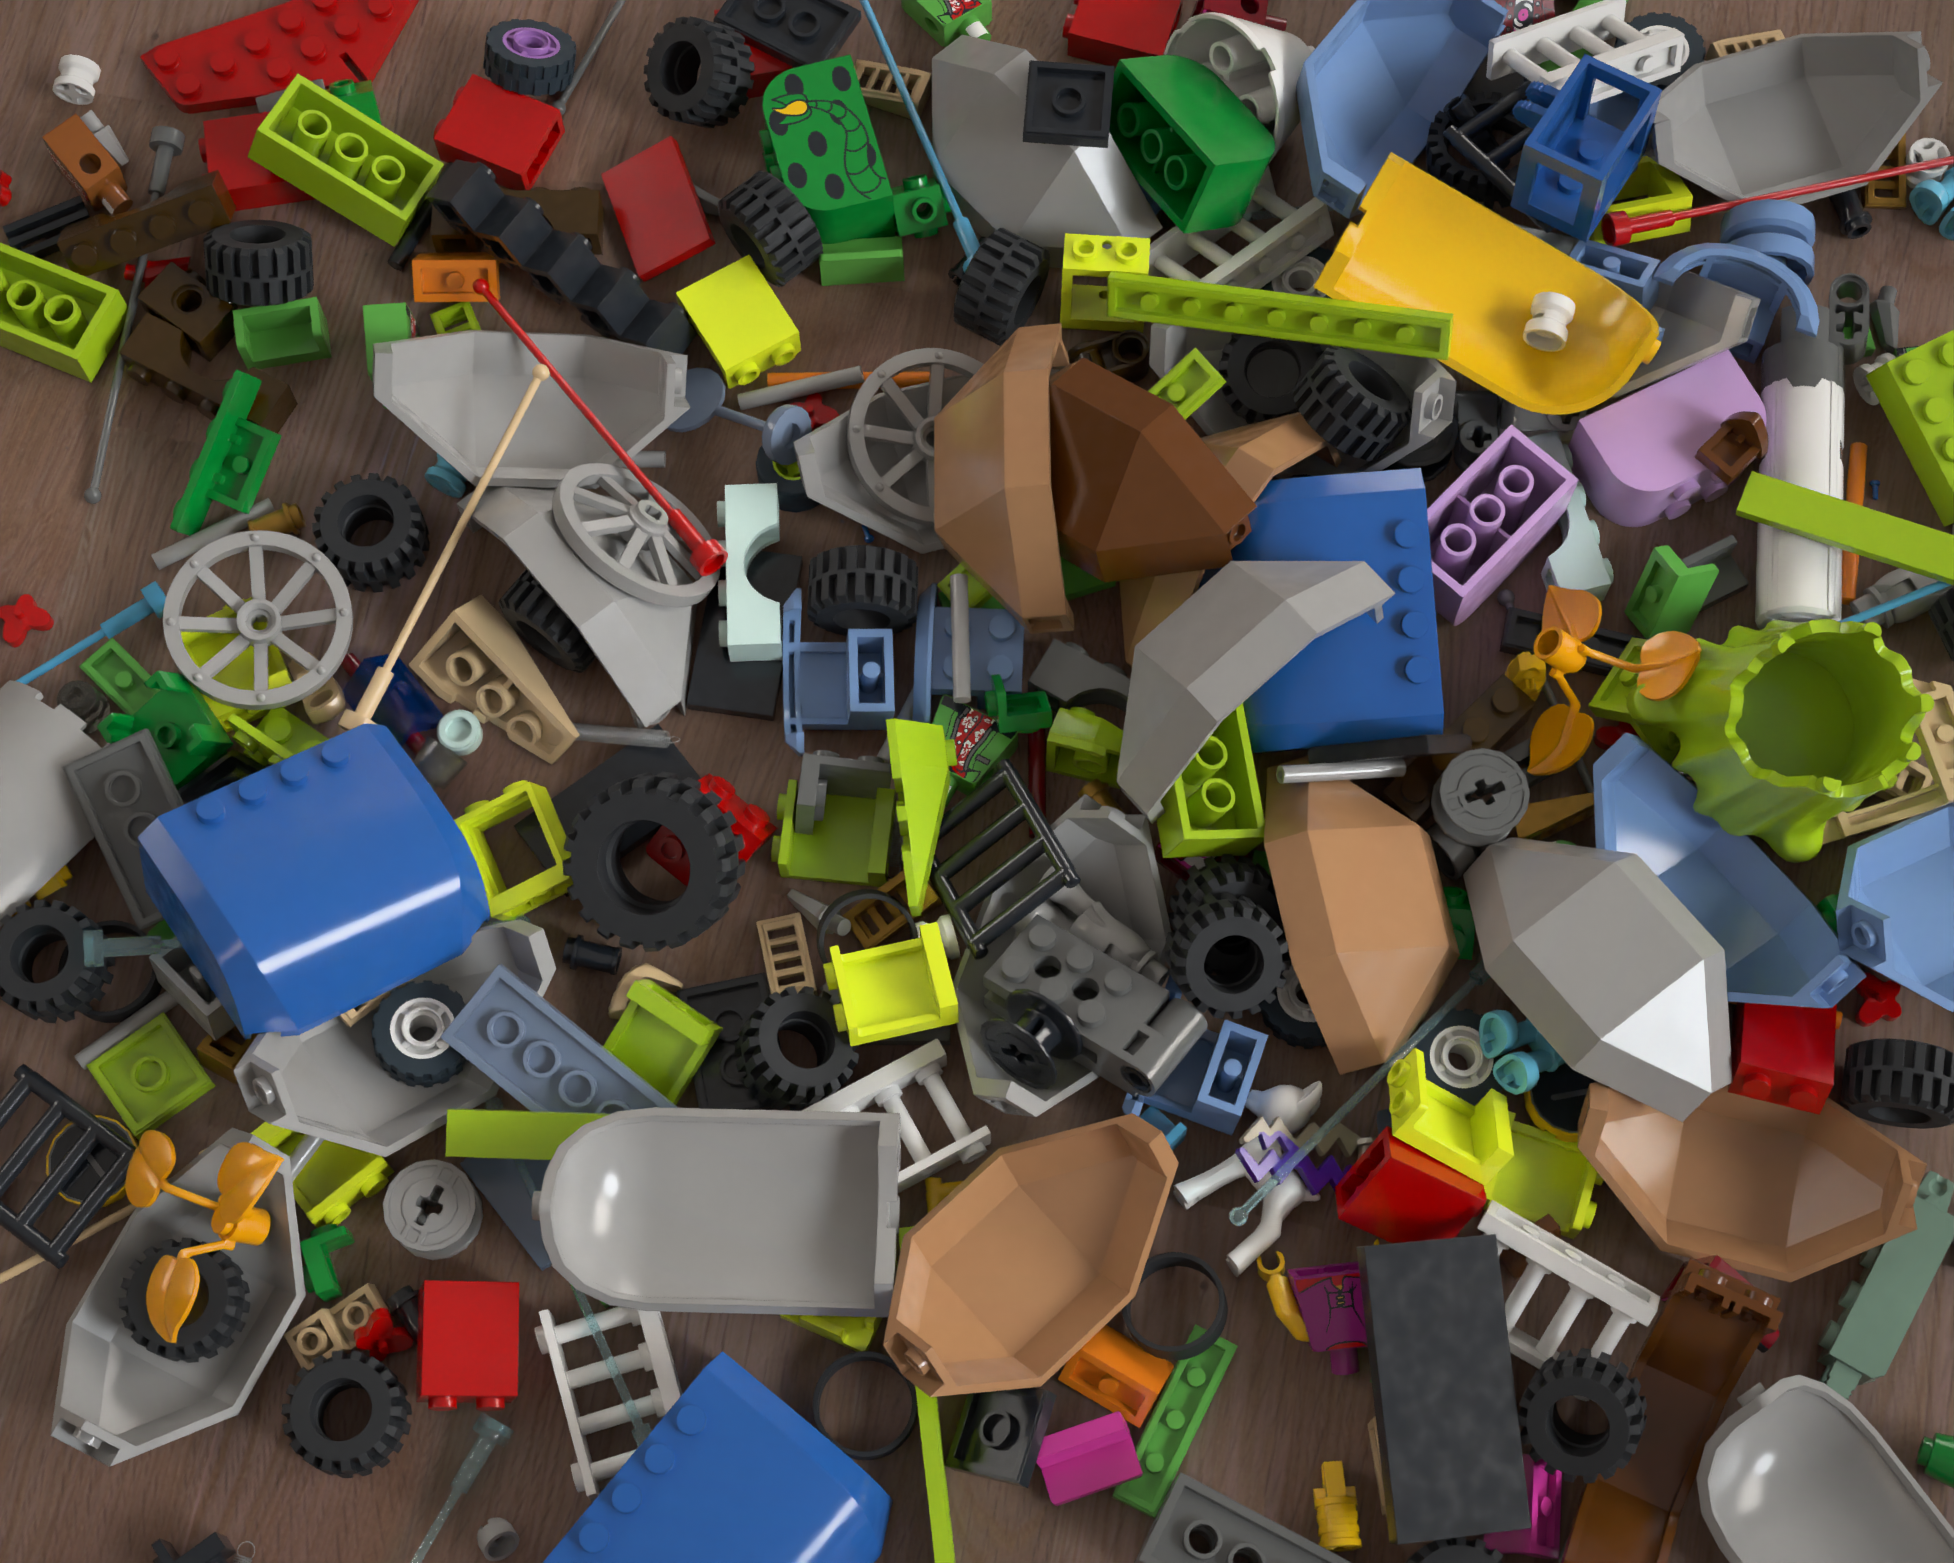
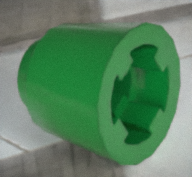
M1937 1432L1933 1438L1924 1436L1918 1450L1916 1464L1924 1466L1923 1474L1953 1489L1954 1436Z

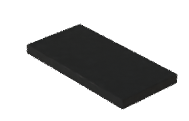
M1496 1234L1357 1247L1390 1544L1399 1545L1531 1528Z

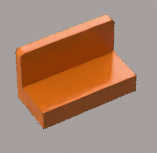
M487 252L419 253L412 260L414 302H488L483 295H478L473 290V282L478 278H484L488 281L489 290L499 301V265L501 262Z
M1105 1325L1066 1362L1058 1380L1111 1412L1120 1411L1126 1421L1140 1428L1158 1394L1172 1373L1174 1365L1165 1359L1147 1353L1135 1341Z

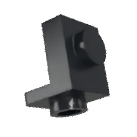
M217 1532L208 1536L181 1557L168 1541L159 1538L151 1544L158 1555L153 1560V1563H228L226 1560L236 1553L227 1536Z

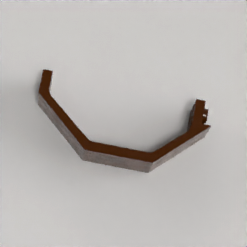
M1693 1258L1689 1259L1638 1352L1628 1375V1380L1637 1377L1641 1384L1638 1395L1645 1396L1647 1403L1644 1415L1647 1416L1646 1425L1635 1454H1632L1629 1463L1623 1469L1617 1467L1614 1476L1604 1480L1599 1473L1595 1483H1585L1583 1485L1561 1563L1668 1562L1678 1520L1698 1472L1705 1443L1713 1435L1724 1406L1760 1341L1765 1335L1777 1331L1784 1314L1777 1310L1781 1298Z

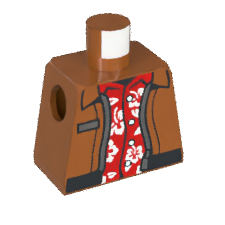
M76 113L42 137L56 169L93 211L96 212L106 207L112 215L127 212L131 208L133 201L126 193L128 186L120 167Z

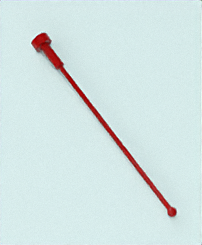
M1954 155L1675 213L1671 209L1634 217H1628L1623 210L1606 213L1601 220L1602 236L1606 245L1613 247L1625 245L1630 242L1632 234L1670 227L1678 220L1731 210L1733 207L1749 201L1780 200L1954 164Z
M484 278L476 279L472 286L474 292L486 298L538 362L549 368V375L658 505L667 513L668 523L691 549L692 554L689 561L701 576H708L719 570L728 558V553L716 539L706 541L680 509L672 508L489 290L488 281Z

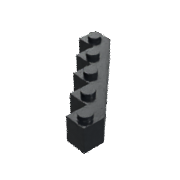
M456 159L426 195L428 200L451 227L463 235L470 230L485 244L484 250L511 270L518 265L522 270L528 272L533 278L532 285L559 305L563 300H566L576 307L582 314L580 320L605 338L609 339L611 335H615L619 340L626 343L682 354L698 333L687 321L689 319L687 312L681 306L674 302L667 304L649 299L639 286L641 281L634 272L626 267H620L619 269L601 264L591 252V243L583 235L577 232L567 233L554 230L543 217L544 210L533 199L504 194L494 181L496 179L495 174L483 163H471Z

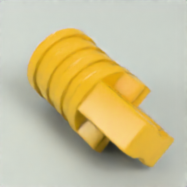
M1522 652L1510 662L1505 676L1535 702L1546 681V664L1535 654L1531 655L1530 652Z
M1342 1461L1323 1462L1321 1466L1323 1488L1313 1489L1314 1509L1317 1510L1316 1519L1319 1526L1318 1537H1320L1318 1545L1331 1552L1362 1548V1540L1359 1538L1360 1529L1357 1523L1358 1511H1356V1506L1358 1503L1356 1487L1345 1486Z

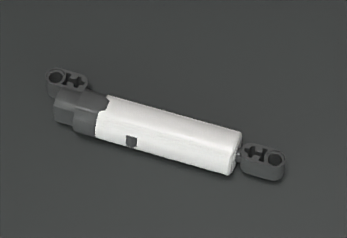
M1842 274L1831 283L1828 308L1817 305L1819 326L1816 338L1795 331L1797 324L1796 313L1792 305L1782 308L1780 342L1764 351L1761 364V400L1766 411L1768 451L1761 458L1762 462L1759 465V473L1842 500L1844 467L1841 459L1844 448L1845 365L1854 364L1865 355L1869 332L1870 290L1867 281L1858 274ZM1848 297L1855 299L1856 302L1844 303L1840 299ZM1844 327H1852L1851 339H1844ZM1758 523L1755 607L1757 627L1762 630L1772 620L1808 622L1819 619H1832L1840 621L1842 612V549Z

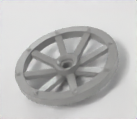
M923 348L907 351L892 357L876 368L857 392L847 421L846 437L849 457L858 479L867 492L881 506L898 517L921 525L935 526L934 447L927 443L926 437L934 438V418L941 411L944 368L956 371L971 379L984 365L978 360L960 352L941 348ZM930 367L926 419L921 417L892 377L910 369ZM879 388L883 390L914 432L864 424L869 403ZM865 439L910 446L912 451L880 477L869 459ZM921 460L926 462L928 507L909 501L890 488Z
M603 463L582 464L570 469L556 487L552 499V508L562 535L575 553L593 571L612 585L641 600L667 607H686L697 604L716 585L720 569L708 576H701L689 561L690 553L676 540L683 541L668 523L667 513L658 505L630 470ZM650 480L672 508L680 509L706 541L711 539L702 523L680 500ZM600 485L615 500L579 487ZM629 493H631V494H633V495H635V496H637V497H639V498H641V499H643V500H641L640 502H638V501H637L635 498H633ZM574 501L618 517L580 522L575 510ZM620 532V535L628 543L617 562L600 548L591 537ZM666 549L692 575L696 582L687 585L677 584ZM640 550L651 552L661 583L645 578L630 570Z
M254 530L239 532L217 539L197 551L187 560L169 587L163 609V630L167 647L175 665L195 689L212 700L227 706L247 710H267L287 706L306 698L321 688L333 676L343 662L350 645L353 631V612L348 589L342 576L334 564L321 551L302 539L288 534ZM263 550L288 554L304 562L272 602L266 600ZM249 551L252 600L245 603L209 568L226 557ZM317 572L330 589L336 608L280 616ZM199 579L237 614V618L181 616L190 589L196 580ZM256 621L258 623L268 621L265 629H253V624ZM336 623L330 646L320 661L282 634V631ZM181 632L239 633L240 635L199 668L186 651ZM274 645L306 669L308 673L290 684L269 689L268 646ZM249 646L254 647V690L230 687L213 679L216 674Z

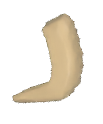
M294 660L288 663L294 681L308 673L306 669ZM333 676L317 691L302 699L307 715L312 723L317 725L333 720L335 716H338L341 711L345 710L346 706L342 689Z
M648 963L635 965L618 982L608 1007V1015L612 1019H620L631 999L626 997V994L635 980L650 979L671 992L682 990L683 984L676 978Z

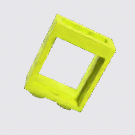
M1644 156L1638 163V169L1630 175L1614 201L1648 195L1649 198L1613 204L1606 213L1623 210L1628 217H1634L1671 209L1673 213L1692 209L1693 195L1678 174L1661 166L1650 157ZM1691 218L1675 221L1674 225L1670 227L1632 234L1629 243L1690 232ZM1600 221L1589 240L1606 244L1602 236Z
M1065 233L1060 311L1062 328L1121 332L1136 330L1143 333L1144 321L1107 317V286L1073 284V275L1108 277L1111 271L1148 276L1150 238ZM1104 244H1109L1112 247L1109 249H1105L1102 246Z
M527 780L517 781L505 787L503 795L490 802L489 800H482L469 805L464 809L465 814L454 820L464 835L477 862L484 883L491 918L507 922L512 921L567 893V888L573 885L572 876L563 875L562 862L571 857V852L564 849L566 834L546 787L528 782ZM533 807L557 865L507 890L483 832Z

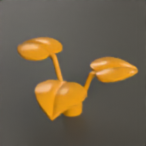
M1549 585L1543 609L1542 630L1534 642V653L1539 659L1552 666L1549 675L1558 682L1570 702V707L1566 704L1554 705L1544 711L1538 718L1530 738V762L1527 772L1535 776L1558 773L1576 763L1588 749L1594 732V721L1589 715L1578 713L1581 707L1580 702L1563 676L1565 673L1578 672L1585 665L1587 656L1632 673H1640L1637 687L1641 684H1645V687L1639 692L1649 700L1663 701L1675 696L1691 678L1700 660V652L1702 651L1700 643L1692 636L1678 631L1659 633L1647 640L1642 646L1640 652L1641 664H1633L1593 650L1581 642L1590 639L1599 627L1602 616V606L1599 599L1584 590L1566 589Z
M148 1130L142 1134L139 1147L135 1149L126 1173L125 1190L131 1204L138 1208L150 1207L156 1201L160 1189H162L164 1192L214 1210L211 1227L213 1232L221 1238V1241L181 1249L177 1258L164 1255L156 1264L147 1286L146 1305L153 1327L165 1341L177 1344L178 1331L189 1315L198 1293L200 1282L199 1270L196 1262L190 1257L221 1249L233 1251L236 1242L258 1246L266 1239L270 1229V1215L266 1209L254 1207V1205L284 1161L282 1157L270 1153L253 1143L240 1142L234 1145L225 1156L220 1167L217 1185L221 1195L218 1198V1202L170 1184L166 1178L173 1170L176 1162L175 1147L171 1139L165 1133L156 1130Z

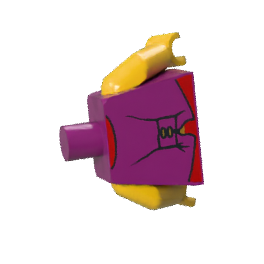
M1376 1239L1373 1245H1379V1240ZM1275 1251L1279 1266L1274 1270L1264 1268L1262 1259L1259 1256L1257 1258L1258 1274L1264 1281L1268 1282L1266 1287L1276 1316L1296 1340L1307 1342L1313 1352L1329 1351L1333 1374L1349 1375L1359 1372L1357 1347H1366L1368 1345L1358 1261L1287 1269V1278L1284 1276L1285 1260L1281 1252Z

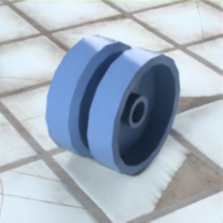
M1765 199L1737 205L1724 214L1720 223V243L1757 250L1778 260L1796 273L1806 286L1810 284L1814 276L1815 255L1812 246L1815 242L1816 223L1813 213L1804 206L1786 200Z

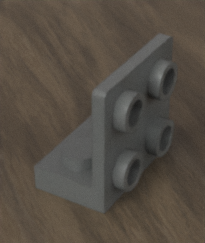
M817 750L813 754L803 753L796 807L795 833L813 835L814 820L823 821L826 794L876 799L877 788L890 789L892 778L891 764L884 763L883 759L875 756H860L858 759L840 758L839 754L827 750Z

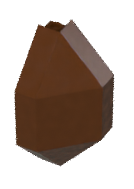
M1082 358L1050 375L1051 488L1060 557L1103 582L1222 568L1230 561H1233L1230 550L1240 544L1252 531L1248 515L1257 505L1173 404L1086 358Z

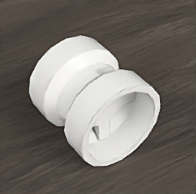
M1555 292L1536 294L1530 308L1533 317L1526 323L1523 332L1524 341L1531 347L1542 351L1555 352L1562 350L1568 338L1566 325L1573 320L1576 309L1575 303L1567 296Z

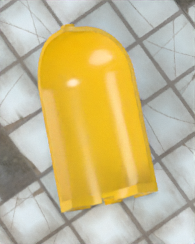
M1392 152L1388 155L1362 199L1358 209L1364 212L1363 217L1358 225L1352 221L1349 222L1334 248V253L1325 264L1314 285L1315 289L1333 299L1454 314L1450 356L1448 360H1437L1510 403L1541 414H1571L1601 404L1617 393L1629 381L1641 362L1648 365L1661 345V341L1657 340L1659 326L1656 319L1646 308L1621 288L1584 264ZM1538 293H1559L1567 296L1575 303L1576 309L1573 320L1566 325L1568 338L1562 350L1555 352L1538 350L1528 345L1523 339L1525 325L1533 317L1530 311L1532 301Z

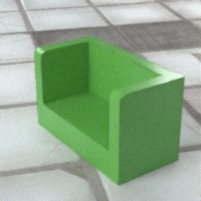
M317 297L299 299L279 305L233 310L236 345L248 370L252 367L264 369L332 357L328 323Z

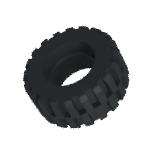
M651 772L638 774L596 794L587 802L588 807L578 812L574 818L572 825L576 830L566 835L564 849L571 852V857L562 862L563 875L572 876L573 885L569 886L567 891L571 901L579 898L584 909L578 912L586 923L594 919L600 925L597 933L605 939L609 940L617 935L621 937L619 945L631 950L639 945H643L645 952H658L666 946L673 949L686 944L691 939L698 937L708 930L729 911L728 905L737 898L741 889V885L737 883V880L745 874L746 865L744 859H738V852L745 848L742 834L733 835L730 826L737 821L731 810L723 814L717 807L722 799L714 791L706 794L699 791L701 782L690 777L680 781L677 774L671 772H662L658 775H652ZM642 820L659 823L670 829L683 843L689 857L690 878L686 890L678 898L671 901H660L650 898L639 892L626 877L620 860V846L625 830L632 824Z

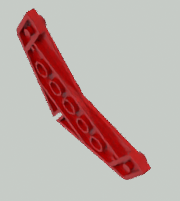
M292 0L158 45L141 55L140 58L143 65L180 111L188 114L257 105V97L287 89L297 74H300L309 81L323 79L326 89H330L329 85L331 83L344 79H352L354 83H358L360 81L345 64L348 60L365 81L371 80L373 82L419 0Z

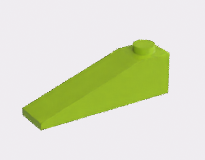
M1072 707L1070 710L1059 708L1047 738L1046 771L1089 782L1099 779L1102 784L1108 783L1110 787L1120 789L1116 781L1123 730L1107 720L1097 717L1094 712L1086 708Z
M895 718L886 719L892 779H894L895 790L898 793L899 800L897 801L896 810L900 835L903 837L901 848L908 905L912 917L921 916L951 781L949 766L957 765L954 739L946 740L943 725Z

